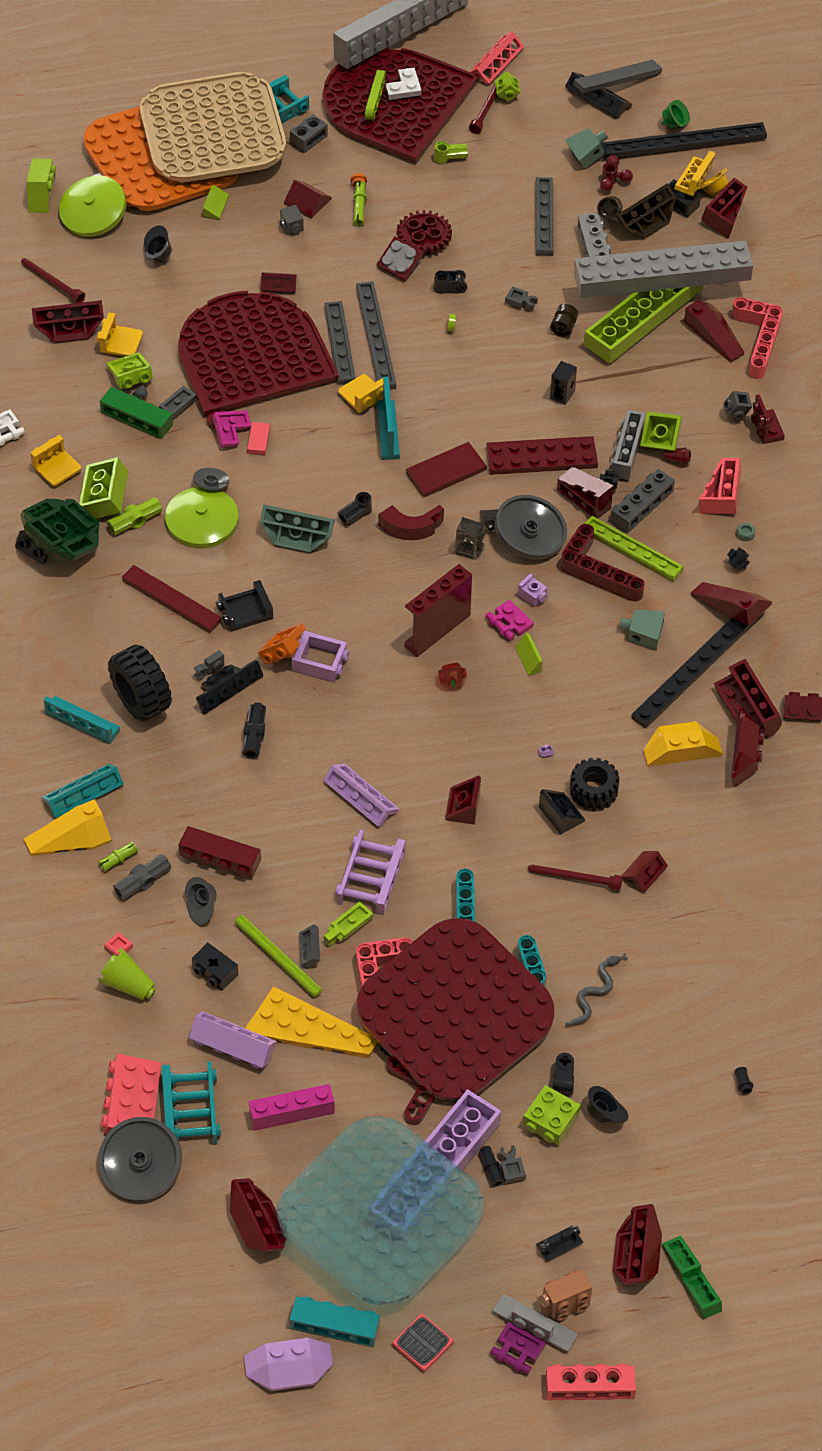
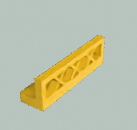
M709 151L704 160L694 156L674 189L694 196L711 169L716 153Z

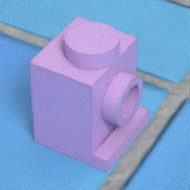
M530 573L518 584V596L533 607H536L539 603H543L548 596L547 587L534 579Z

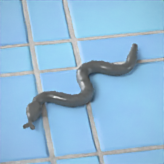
M626 953L621 957L609 956L600 963L598 970L605 981V986L584 987L578 992L577 1000L585 1011L584 1015L566 1022V1026L581 1024L591 1017L592 1010L585 1000V996L588 994L604 995L611 991L613 980L605 968L607 965L614 966L618 964L621 959L627 960L628 957H625Z

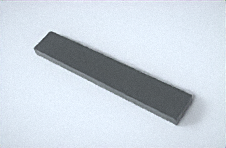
M652 59L574 79L573 85L582 93L660 74L662 67Z
M536 177V256H553V178Z
M342 301L325 302L334 364L339 374L337 381L338 385H344L356 378Z

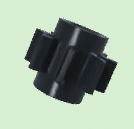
M606 470L605 474L600 473L599 479L614 485L613 489H617L618 476L614 475V471Z
M740 547L737 550L732 548L727 554L728 558H730L727 562L737 570L740 567L745 569L750 563L747 559L750 555Z

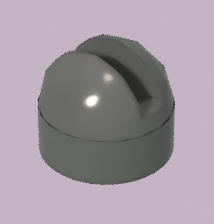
M141 385L132 395L144 400L143 397L146 398L148 393L146 388Z

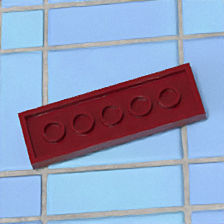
M594 436L486 443L490 475L569 470L572 467L576 469L598 468Z

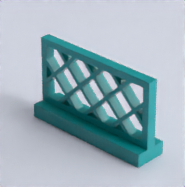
M388 376L383 377V400L377 401L382 460L400 459L395 400H391Z

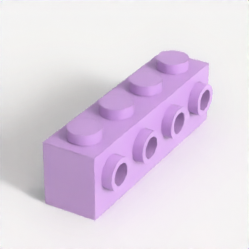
M203 1011L195 1016L189 1038L195 1040L196 1044L210 1046L218 1053L225 1052L235 1060L249 1062L255 1068H263L270 1063L276 1041Z

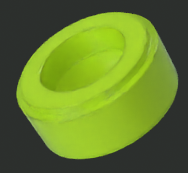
M449 314L447 331H454L455 314Z

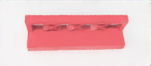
M511 31L502 36L469 72L479 75L480 79L487 86L522 50L524 45L515 33ZM512 40L517 45V49H511ZM502 51H507V59L502 58ZM494 60L498 61L499 68H494ZM484 70H489V78L483 73Z

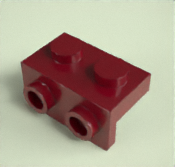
M789 692L788 695L784 696L783 718L822 721V697H819L817 693H808V696H800L799 692Z

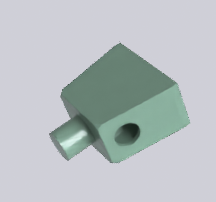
M587 128L565 139V141L585 170L604 153L601 143L607 140L608 137L604 130L594 135L591 129Z
M635 610L632 619L621 617L619 628L629 630L628 640L630 642L656 651L665 612Z

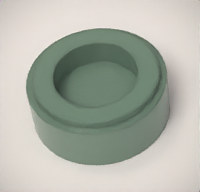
M749 523L740 524L737 528V537L742 541H751L755 537V527Z

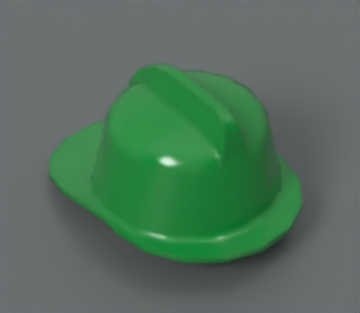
M674 100L669 103L662 111L663 122L661 124H666L670 129L683 127L690 121L689 111L680 100Z

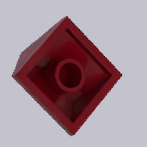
M294 180L284 200V204L289 207L296 205L301 214L311 219L332 197L306 182Z
M479 775L450 788L445 816L447 821L475 825L481 792V777Z

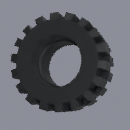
M588 758V761L584 759L581 761V764L577 763L575 765V769L571 772L570 795H572L574 802L577 801L578 806L581 807L583 805L586 810L592 808V811H596L597 808L603 810L605 806L609 807L612 802H615L618 795L619 776L613 764L609 765V761H601V758H597V760ZM596 781L601 783L602 786L592 787L586 783Z

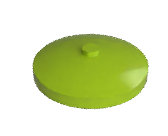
M99 175L85 177L75 182L66 190L60 201L59 215L64 226L73 234L82 237L99 236L110 231L120 222L126 210V196L122 187L112 178Z
M200 487L190 488L177 494L169 502L165 512V522L169 534L177 542L192 548H210L222 544L234 534L239 521L237 505L228 494L221 490L211 491Z

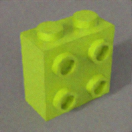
M545 1085L524 1114L523 1126L529 1132L542 1136L545 1141L559 1146L580 1115L581 1105Z

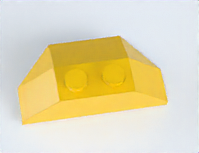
M696 721L659 726L643 750L647 767L723 756L719 739Z

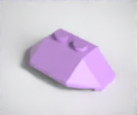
M311 1338L266 1343L244 1355L246 1377L270 1391L315 1385L328 1369L333 1366L330 1344Z

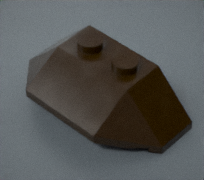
M668 183L617 214L616 217L625 231L644 239L670 222L676 196Z

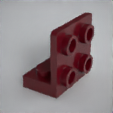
M760 394L756 395L755 402H753L751 421L757 427L758 437H761L763 444L784 440L785 435L774 409L766 410Z

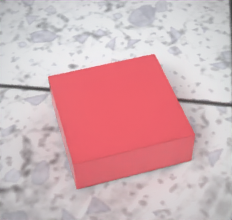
M118 932L104 944V947L112 955L118 956L120 954L117 951L118 949L122 948L128 952L133 948V944Z

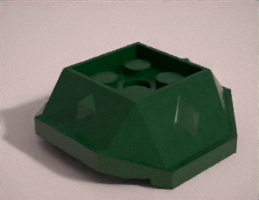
M45 499L22 510L20 517L25 529L26 538L54 563L67 560L74 562L95 551L99 545L100 522L74 499H65V501Z

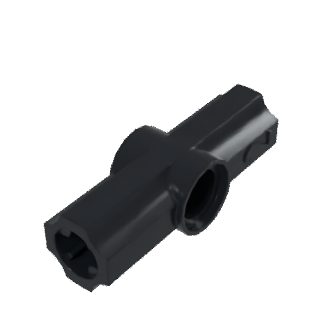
M255 702L250 705L248 720L245 721L242 754L248 759L259 757L261 740L264 739L266 706L262 705V703Z

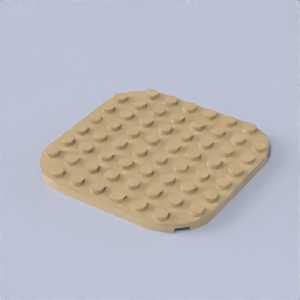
M234 72L162 84L151 89L149 94L141 100L140 114L153 166L160 175L169 180L184 183L268 169L276 164L285 153L286 138L271 86L265 79L254 77L252 73Z

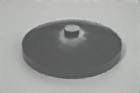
M532 495L511 497L500 506L495 516V531L498 538L507 549L523 558L534 560L549 558L562 548L567 537V525L560 511L550 502Z
M134 1117L117 1124L104 1138L98 1157L99 1171L107 1187L119 1197L135 1202L152 1200L164 1194L176 1181L182 1165V1150L176 1135L164 1123L149 1117Z

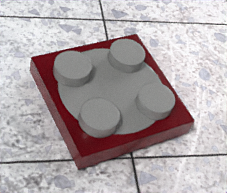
M394 236L376 265L406 281L424 252Z

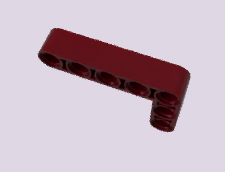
M590 524L580 525L561 554V570L628 600L640 601L644 595L645 583L643 579L587 556L586 554L593 544L594 528Z

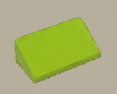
M212 185L203 206V217L220 220L229 194Z
M526 633L516 645V651L527 674L531 676L541 673L543 661L531 635Z

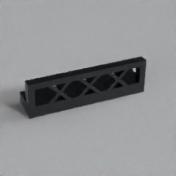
M572 72L565 85L566 88L620 118L625 107L631 108L632 106L631 102L607 88L582 93L573 85L574 79L585 77L581 73Z

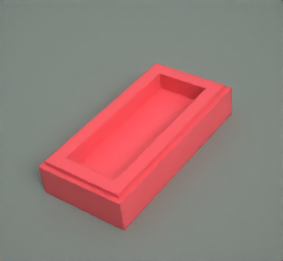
M252 422L247 453L266 454L270 432L269 423Z

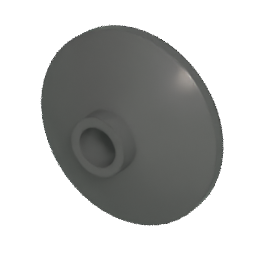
M202 468L194 473L193 481L202 489L216 491L228 486L229 476L224 471L216 468Z

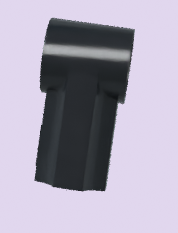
M367 492L358 493L354 501L337 512L341 522L344 525H349L360 516L369 515L372 512L371 495Z

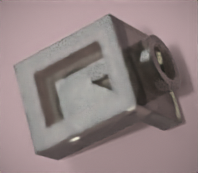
M498 509L480 510L482 532L495 531L494 522Z

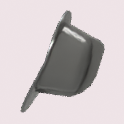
M193 877L187 882L185 887L188 912L194 923L202 925L209 922L212 918L217 894L212 884L206 882L203 878Z

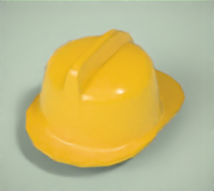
M727 168L703 181L697 190L702 188L709 195L717 196L729 183L725 174Z

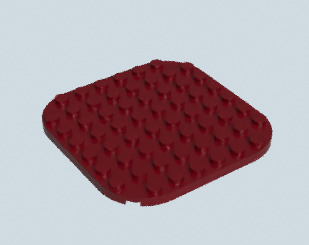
M453 918L433 925L371 975L359 991L357 1012L365 1030L427 1093L441 1100H459L467 1089L476 1095L479 1094L547 1036L554 1020V1003L544 985L486 928L468 919Z

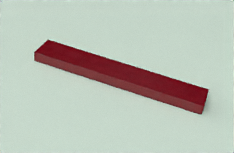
M135 565L122 576L124 582L209 633L222 621L221 616Z

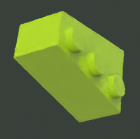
M32 158L27 178L28 212L49 213L52 183H54V176L56 175V165H53V159Z

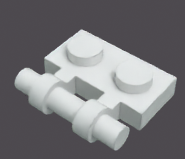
M11 410L0 414V446L5 445V442L9 440H16L20 438L19 436L25 434L23 427L15 428L19 426V421ZM9 431V433L3 436L1 435L2 433Z

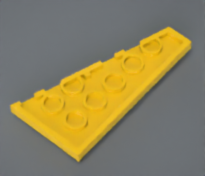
M274 986L245 1028L270 1039L281 1041L284 1044L307 1048H324V1051L330 1052L332 1050L342 1051L347 1055L370 1058L378 1045L377 1041L369 1033Z

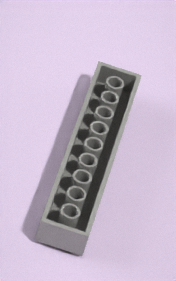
M394 0L333 33L334 61L348 69L468 4V0Z
M746 240L574 259V277L580 298L749 281L752 278L753 263Z

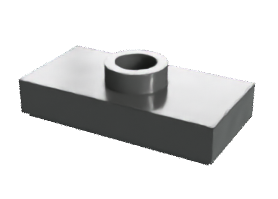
M314 924L299 932L301 967L305 969L320 961L319 928Z

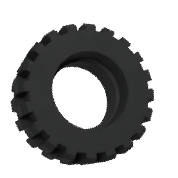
M135 644L111 656L108 662L110 679L113 682V687L116 689L118 697L122 700L129 713L133 714V717L140 721H147L169 709L172 697L168 681H166V676L154 656L147 649H144V646Z

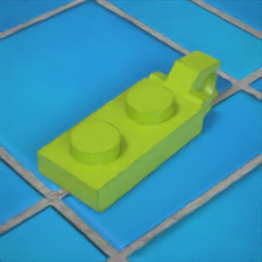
M358 902L331 923L328 933L324 935V943L330 947L337 940L339 942L345 940L370 921L374 914L361 902Z

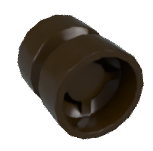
M616 196L601 199L597 206L598 214L604 219L616 218V215L623 210V204Z
M570 304L559 305L550 325L551 331L560 337L570 336L579 315L578 310Z

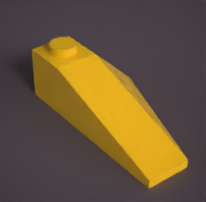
M95 799L73 808L24 838L31 856L52 854L60 850L71 852L78 848L95 849L112 842L103 814Z

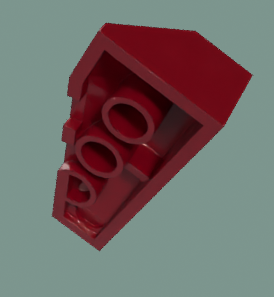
M697 300L685 308L684 323L732 363L744 355L741 345L722 313L710 303Z

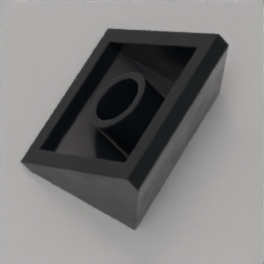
M546 789L540 791L539 808L560 835L585 821V818L564 792Z

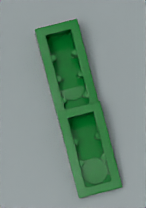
M680 1235L662 1243L664 1251L702 1319L704 1320L722 1312L721 1299L701 1271V1264Z

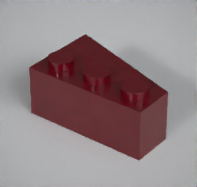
M733 178L705 207L701 220L729 238L747 186Z
M574 467L557 479V491L588 515L599 519L611 509L614 485Z

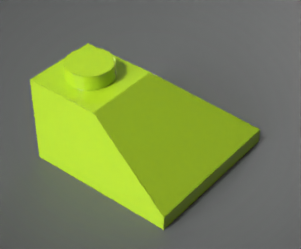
M647 412L640 446L675 451L682 416Z

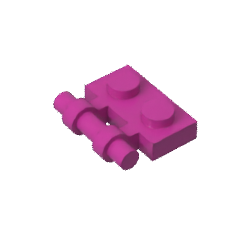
M510 599L495 608L496 615H493L491 612L485 615L489 620V624L492 627H496L500 631L499 633L510 641L515 637L513 632L521 636L533 628L534 622Z

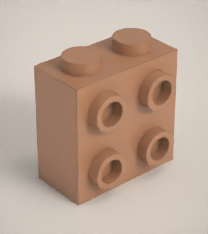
M583 1269L577 1272L571 1271L565 1277L558 1280L552 1279L544 1285L543 1295H541L542 1304L540 1305L544 1316H548L553 1321H562L570 1314L583 1312L590 1306L592 1286Z

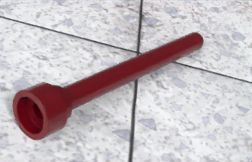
M496 85L492 88L478 117L471 121L468 127L470 132L479 134L483 129L482 121L497 95Z
M27 258L21 259L23 265L67 293L72 302L82 303L86 295L83 291L70 288Z
M532 864L528 866V871L532 873L608 885L614 891L621 890L623 878L621 875H614L609 878Z

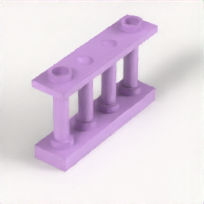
M360 830L358 837L355 836L353 839L352 848L354 849L341 885L338 884L335 896H338V904L342 905L344 897L348 896L374 903L376 905V914L384 915L405 854L406 840L398 839L396 846L392 845L390 847L365 841L364 830ZM361 848L389 854L392 858L390 862L387 861L385 863L360 857L359 854ZM359 864L384 870L386 876L379 879L354 873L353 871L355 865ZM350 880L378 886L381 890L379 894L373 895L348 889Z

